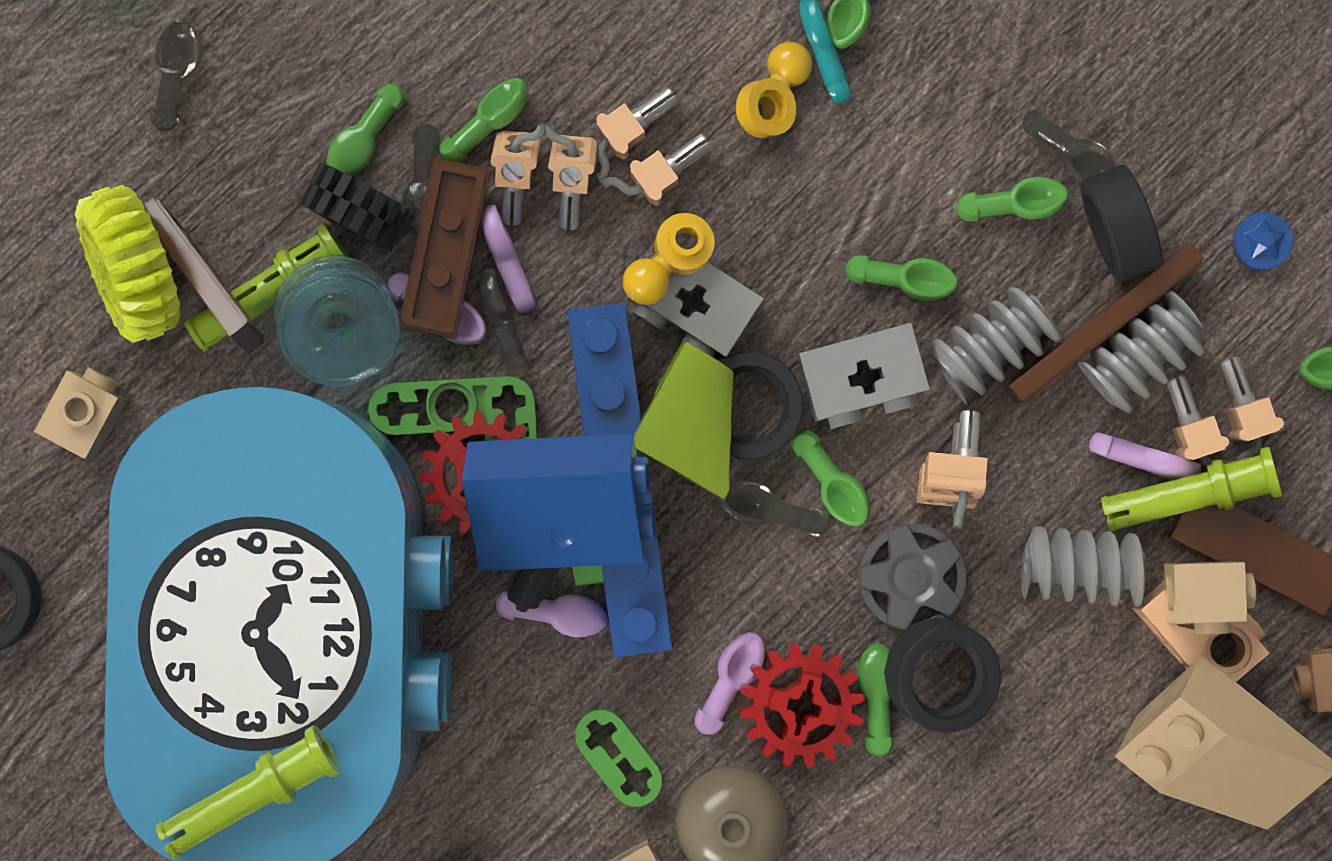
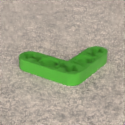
M502 376L391 383L376 390L369 400L368 412L370 420L378 430L385 434L435 433L436 430L447 433L455 432L452 423L442 420L436 410L437 399L443 392L451 389L459 390L467 397L469 408L463 420L468 426L473 425L475 411H484L487 423L492 425L499 413L505 414L504 410L494 409V398L503 396L504 387L514 386L515 394L521 397L525 396L526 399L525 407L516 409V427L528 423L529 436L523 439L538 438L534 393L526 382L517 377ZM429 390L426 400V411L431 422L430 425L419 426L420 413L402 415L400 419L401 425L392 426L390 417L380 415V405L389 403L390 394L399 393L400 401L407 404L421 403L417 391ZM485 434V441H497L499 439Z

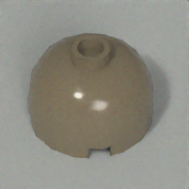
M740 765L717 766L695 778L682 792L674 815L676 840L687 861H775L783 851L789 832L787 807L776 786L759 771Z

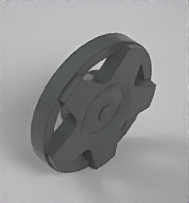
M901 524L883 531L867 546L859 564L858 585L864 603L875 617L893 628L906 631L920 621L934 618L947 619L956 610L965 591L966 568L960 551L944 533L922 524ZM912 533L928 535L939 543L927 548H921ZM887 541L888 559L883 562L870 564L876 551ZM953 564L956 574L954 590L944 581V574ZM870 590L887 594V614L877 605ZM921 607H927L938 612L930 618L912 621Z

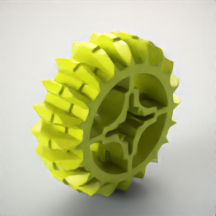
M124 185L111 189L106 187L91 192L92 196L78 201L75 212L76 226L80 233L79 240L84 249L91 277L95 281L107 313L110 314L113 324L118 328L120 335L132 343L145 338L148 341L164 335V332L175 328L179 323L181 315L179 310L180 301L177 297L176 292L178 289L172 277V269L166 258V251L162 247L158 231L155 230L152 224L150 214L145 211L143 202L137 197L136 193Z

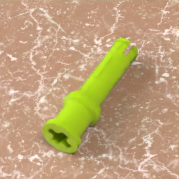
M325 222L317 226L318 233L291 251L283 248L273 258L274 265L231 291L251 320L293 293L297 297L300 295L306 296L312 291L311 285L339 267L346 270L353 265L344 247ZM209 307L184 320L187 331L203 352L229 335Z
M1261 448L1257 456L1226 464L1221 459L1212 461L1211 465H1207V472L1110 497H1101L1104 514L1107 515L1106 521L1109 531L1116 532L1118 529L1215 504L1218 505L1219 509L1225 508V511L1234 509L1235 502L1266 494H1270L1273 498L1282 497L1270 448Z
M315 725L305 730V737L297 743L276 754L267 751L260 755L259 760L255 762L256 770L240 777L228 786L169 819L157 823L155 827L160 841L182 829L186 832L164 846L167 853L173 859H177L186 851L246 816L255 813L274 801L278 805L283 803L289 804L296 799V792L326 775L330 778H335L340 775L342 771L340 763L321 730Z

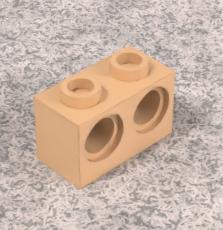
M1165 580L1143 598L1140 607L1132 608L1185 670L1198 658L1204 656L1232 680L1237 682L1270 654L1260 642L1266 636L1265 632L1247 613V622H1230L1231 633L1229 634L1236 642L1234 657L1228 663L1217 664L1211 656L1210 647L1214 638L1219 634H1195V623L1174 624L1166 622Z

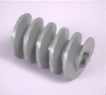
M1012 287L1009 289L1007 299L1010 309L999 301L993 300L988 304V311L991 322L980 314H972L969 317L972 335L959 326L951 328L950 337L953 348L940 339H935L930 344L933 358L938 368L955 393L966 405L967 402L963 390L965 387L969 386L981 396L987 393L983 380L984 374L988 373L1000 383L1006 380L1002 367V362L1005 360L1019 370L1024 368L1021 349L1024 347L1038 357L1044 354L1040 341L1042 335L1045 334L1057 344L1063 342L1062 336L1052 318L1039 300L1031 293L1028 296L1018 288Z
M1171 290L1162 295L1165 309L1154 303H1151L1144 309L1147 323L1135 317L1126 323L1130 338L1119 332H1114L1108 337L1112 353L1100 346H1096L1091 350L1090 354L1094 367L1081 360L1077 361L1087 379L1104 399L1126 413L1132 411L1127 393L1133 391L1144 399L1151 396L1145 382L1147 377L1150 376L1163 385L1169 382L1163 367L1166 362L1181 371L1187 367L1181 350L1187 348L1198 356L1205 353L1199 336L1205 333L1201 322L1191 308Z
M1036 526L1032 529L1026 542L1022 559L1021 590L1024 599H1026L1032 583H1038L1043 600H1049L1054 586L1057 584L1062 586L1066 602H1072L1078 586H1082L1085 588L1089 604H1095L1101 588H1107L1111 605H1118L1124 590H1130L1134 607L1142 605L1146 581L1145 554L1142 551L1137 535L1134 533L1124 535L1118 546L1115 534L1109 531L1103 532L1097 544H1095L1093 535L1089 530L1082 529L1079 531L1074 543H1072L1070 533L1066 528H1058L1050 542L1046 529L1043 526Z

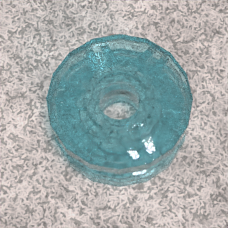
M341 255L315 258L296 268L281 285L273 308L280 348L291 367L309 381L331 387L358 384L377 374L393 356L400 336L398 310L381 275L363 261ZM334 313H344L350 316L347 324L339 329H329L323 326V322L327 317Z

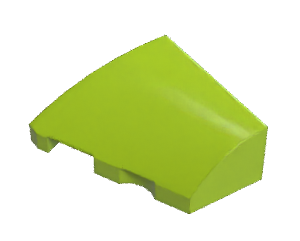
M685 342L680 345L654 393L655 396L634 433L636 450L672 469L685 479L725 499L729 492L733 371L713 357Z

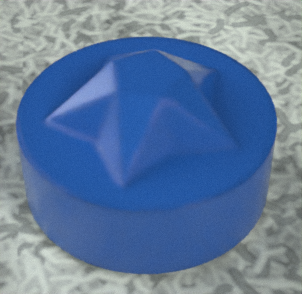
M1269 212L1255 213L1243 219L1235 228L1232 236V248L1238 261L1245 267L1257 271L1269 270L1282 264L1289 256L1293 245V236L1288 224L1278 215Z

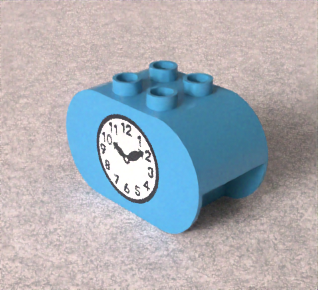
M248 387L222 390L185 402L154 421L131 445L117 470L111 490L109 507L104 735L105 773L114 803L124 820L147 845L171 861H329L353 844L399 793L412 770L418 754L421 731H440L441 722H449L451 706L450 652H422L423 610H442L443 606H451L454 575L453 537L425 535L423 498L409 464L393 442L382 431L378 430L374 424L359 414L326 400L278 388ZM315 725L321 730L340 763L342 770L340 775L335 778H330L327 775L319 778L296 792V799L289 804L283 803L278 805L274 801L255 813L246 816L186 851L177 859H173L167 853L164 846L186 832L182 829L160 841L155 827L157 823L169 819L228 786L240 777L256 770L255 762L259 760L260 755L267 751L276 754L297 743L305 737V730Z

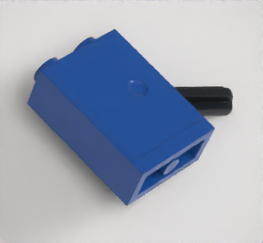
M634 433L468 442L462 484L479 571L519 569L507 591V598L516 605V610L525 613L528 609L538 608L560 567L644 563L646 539L656 538V514L654 503H644L643 493H649V464L647 457H637Z

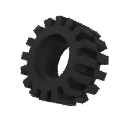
M321 162L299 201L300 205L389 252L393 250L413 212L386 194Z

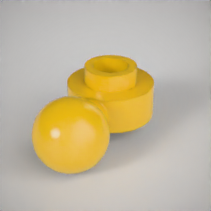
M783 42L777 45L770 52L767 60L770 78L748 83L740 91L736 101L737 118L743 129L750 135L757 138H767L780 135L792 126L796 117V101L790 87H796L804 83L809 78L813 67L812 57L803 45L797 42ZM758 102L762 105L763 116L760 115Z
M679 213L666 219L660 226L655 238L654 251L656 256L653 259L643 258L636 260L625 270L623 288L626 295L635 303L651 305L660 301L667 293L669 275L671 273L691 275L700 271L707 264L714 250V234L708 223L701 217L690 213ZM680 233L690 234L695 239L696 246L688 250L678 246L675 237Z

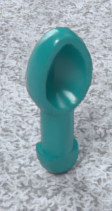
M801 0L799 6L800 21L825 86L833 103H844L851 98L852 93L838 52L827 28L826 19L819 1Z

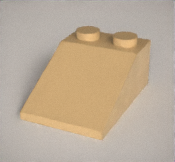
M1204 656L1198 658L1136 716L1115 755L1119 761L1161 794L1267 830L1332 777V759Z

